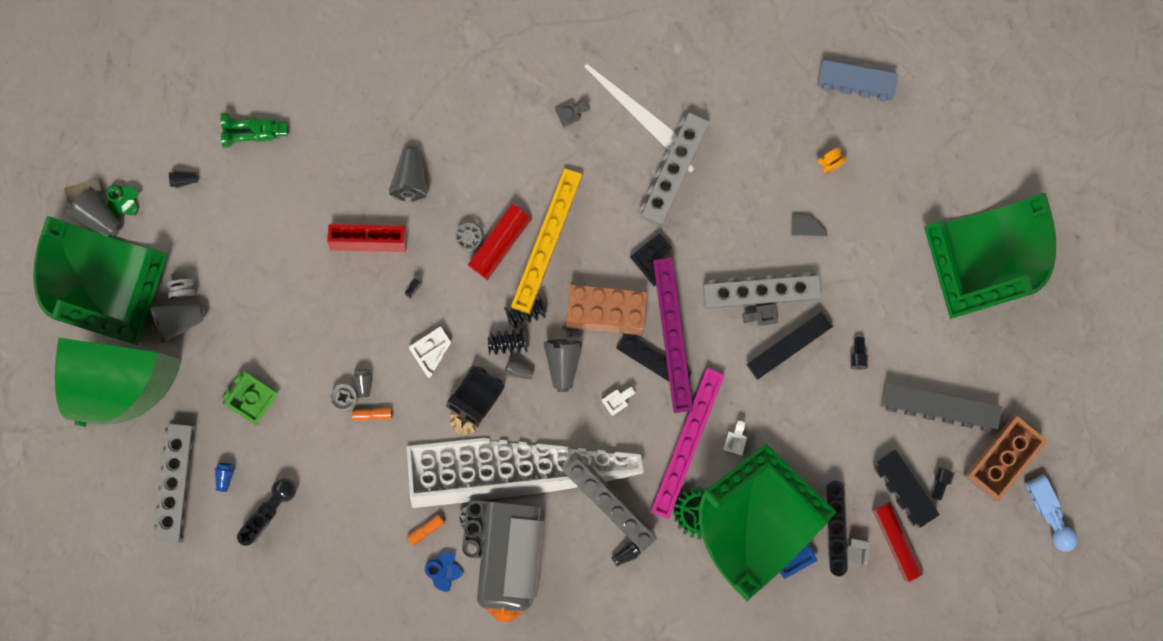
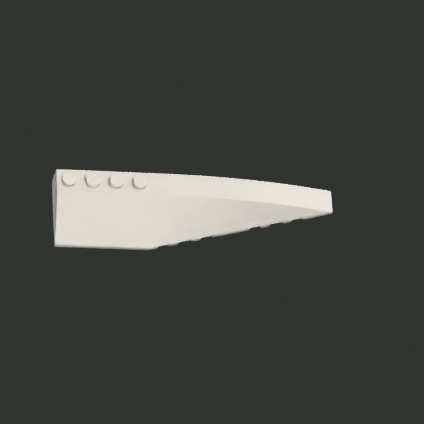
M489 438L407 446L410 500L412 508L571 489L578 486L563 472L562 463L575 452L606 482L643 474L641 454L615 452L614 454L606 453L603 450L595 452L586 451L584 448L576 450L565 446L546 444L528 445L527 442H519L518 444L509 443L508 440L490 441Z

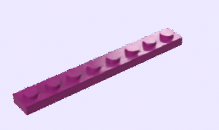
M673 259L653 260L673 413L693 411Z

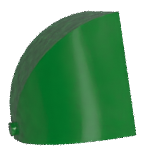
M1041 193L984 213L948 222L939 221L924 227L950 319L1035 294L1047 284L1052 275L1056 260V231L1046 193Z
M47 216L34 259L33 283L36 299L42 311L54 320L138 346L168 254L111 237L107 238L102 234Z
M58 337L55 360V393L59 411L66 420L75 421L74 425L86 427L87 423L106 425L132 420L152 409L167 394L176 379L181 359L159 352Z
M766 443L705 490L699 507V524L703 541L714 564L728 583L748 602L815 538L835 515L836 511Z

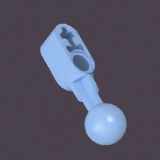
M1043 474L1026 482V489L1041 516H1044L1046 522L1052 525L1055 531L1052 537L1054 546L1062 552L1072 551L1078 544V536L1073 529L1065 527L1062 521L1063 515L1059 509L1060 503L1048 479Z

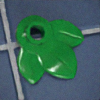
M111 185L106 193L109 199L107 206L118 219L122 212L127 215H136L137 204L134 199L139 196L138 191L132 186ZM116 191L119 192L118 197L115 196Z

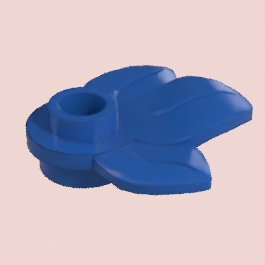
M442 553L437 559H432L425 565L426 575L432 578L433 584L437 589L444 592L450 591V581L456 580L463 575L460 567L453 563L455 559V554ZM433 565L438 567V571L435 573L431 571Z

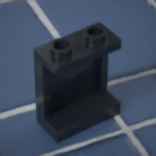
M473 365L458 389L448 399L446 407L478 428L502 394L505 385H503L499 378L488 375L482 367Z

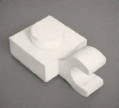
M632 386L621 394L618 390H615L601 401L613 416L628 406L625 400L636 392Z
M737 420L734 433L728 431L723 448L724 451L738 455L743 454L747 437L742 436L746 422Z

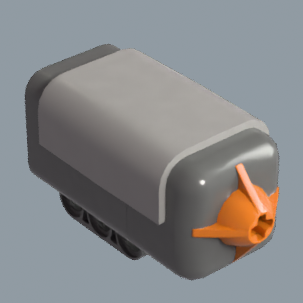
M474 500L469 502L466 507L462 551L467 557L481 559L477 602L497 621L512 622L532 606L533 598L537 597L544 532V520H541L542 506ZM474 504H479L481 507V511L477 515L472 512ZM476 523L479 527L477 534L470 532V525ZM470 543H474L477 546V551L474 554L468 551Z

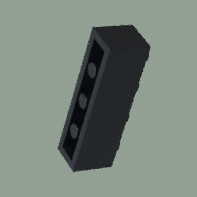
M896 450L890 451L874 462L876 474L880 478L883 477L887 482L885 487L891 494H895L897 505L901 510H906L909 515L907 519L913 527L916 525V527L921 528L940 515Z

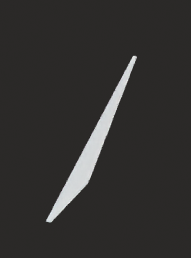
M586 63L584 67L668 151H671L674 146L671 144L675 132ZM683 148L676 150L677 155H686ZM692 164L688 169L690 173L694 170Z

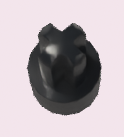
M864 337L854 338V354L850 357L851 369L864 370L868 368V355L865 354Z
M938 467L934 477L937 483L932 494L933 499L942 500L947 484L951 485L955 472Z

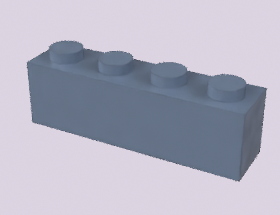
M823 60L820 66L817 86L825 91L835 89L840 90L842 94L857 93L863 98L873 96L877 97L880 101H889L895 96L898 73Z

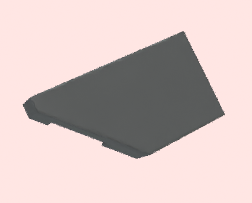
M792 216L791 235L827 236V232L812 216Z

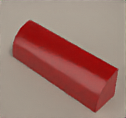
M512 204L472 258L468 267L488 281L532 219L524 211Z
M328 224L327 243L330 251L406 252L405 226Z
M891 502L873 509L872 511L904 581L910 582L922 576V569Z

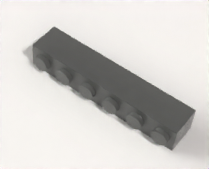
M885 383L881 406L886 407L885 411L897 413V410L905 411L904 415L916 417V414H921L927 420L935 421V418L943 419V423L954 425V422L962 423V427L966 428L978 426L981 431L992 432V429L996 430L999 428L1003 407L893 383Z
M577 452L573 453L562 463L563 472L642 552L657 540L655 531Z

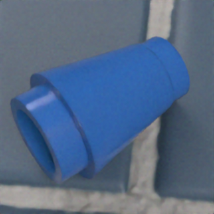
M217 463V467H215L216 491L227 492L234 472L232 464Z

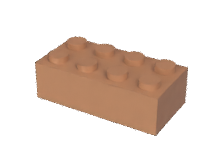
M570 285L566 328L643 335L647 292Z
M1013 416L964 477L993 501H1000L1048 440L1018 416Z

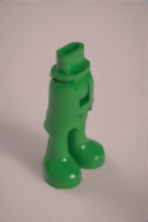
M221 113V127L223 130L221 132L222 148H229L237 142L256 141L258 143L288 136L287 121L279 122V119L275 121L270 118L248 117V120L233 119L229 113ZM236 129H251L252 132L232 133L228 131Z

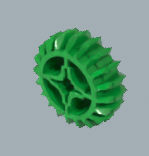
M701 487L697 488V493H695L693 488H690V495L684 491L683 494L686 498L683 499L679 496L677 499L682 502L681 505L677 503L674 505L679 508V511H673L674 515L679 514V518H675L674 521H681L682 524L678 525V529L685 527L684 535L691 531L690 538H693L695 533H697L698 539L702 537L701 530L697 529L699 518L697 520L696 514L694 515V512L690 511V509L699 510L701 500L696 507L686 506V503L694 497L701 496L702 499L704 493H701ZM683 511L693 515L692 527L686 523Z

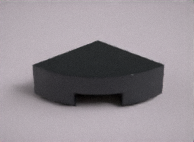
M413 278L409 284L410 287L405 291V295L409 299L412 298L422 285L421 282Z

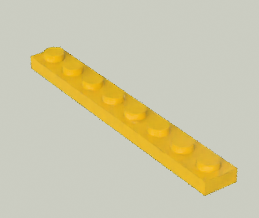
M564 168L511 307L513 309L528 314L531 313L583 178L581 173Z

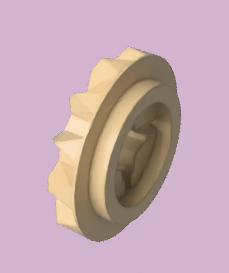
M453 411L450 414V424L455 432L469 435L478 429L470 422H466L462 428V421L457 418L459 415Z

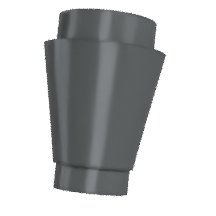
M509 359L505 369V374H508V377L531 380L534 369L516 359Z
M369 369L354 370L352 377L358 398L369 397L371 383Z

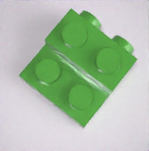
M244 371L242 374L239 372L233 380L235 383L231 390L228 388L224 392L222 403L254 425H257L278 393L248 372Z

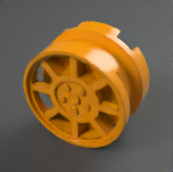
M840 147L835 148L825 154L823 158L817 160L819 166L822 165L824 174L833 171L847 161L846 156L841 154L842 150Z

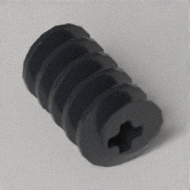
M540 294L539 301L535 300L530 314L513 309L511 306L510 311L504 307L508 321L515 329L517 328V322L524 326L525 319L529 324L532 323V317L538 321L539 314L546 318V310Z
M520 328L519 334L516 333L515 329H512L511 335L505 330L503 336L500 331H497L496 336L493 335L492 331H489V356L492 350L495 355H498L499 349H501L503 355L506 354L507 349L513 354L514 348L517 349L518 353H521L522 347L528 352L526 333H524L522 328Z

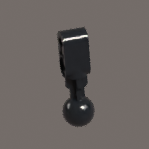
M280 478L273 483L271 498L268 502L262 503L238 532L237 540L241 545L248 546L255 543L277 514L276 509L278 506L294 498L296 486L292 480ZM257 516H261L264 519L262 526L256 524ZM252 529H254L255 531H253V532L249 535V537H250L251 539L246 540V539H245V538H246V535H245L244 533H248V532H250Z

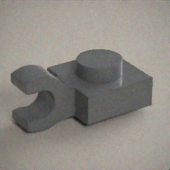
M586 100L575 107L570 102L555 109L563 128L579 121V114L590 110Z
M775 304L755 307L756 313L744 314L742 316L744 323L758 321V326L778 323Z

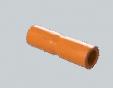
M392 408L352 410L353 421L392 419Z
M438 514L425 523L424 526L408 535L407 539L414 546L426 538L428 534L443 526L445 522Z

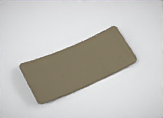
M98 178L64 188L67 201H75L84 190L87 189L89 191L90 186L97 193H100L102 190Z

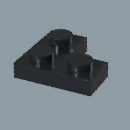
M660 233L630 256V259L653 287L656 286L653 260H658L672 248Z

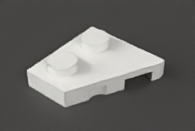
M440 326L408 348L427 377L430 378L451 341Z

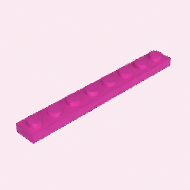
M706 368L692 404L693 411H690L651 509L652 513L667 519L670 518L725 376L724 374Z

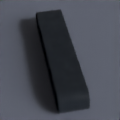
M822 311L746 365L756 380H758L834 326Z
M834 480L827 485V503L831 507L834 503H839L842 506V511L840 514H835L828 522L829 564L831 573L840 577L848 571L846 495L844 484L841 481ZM835 483L841 486V492L838 495L831 492V486ZM836 522L843 526V531L839 534L832 530V526ZM834 543H842L844 547L843 552L836 553L833 550ZM836 562L843 563L845 567L843 572L838 573L834 570Z

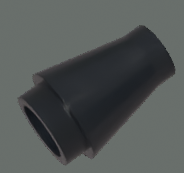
M178 170L169 172L170 187L177 189L197 183L196 172Z
M631 541L630 543L627 542L611 558L618 567L621 564L637 559L641 551Z

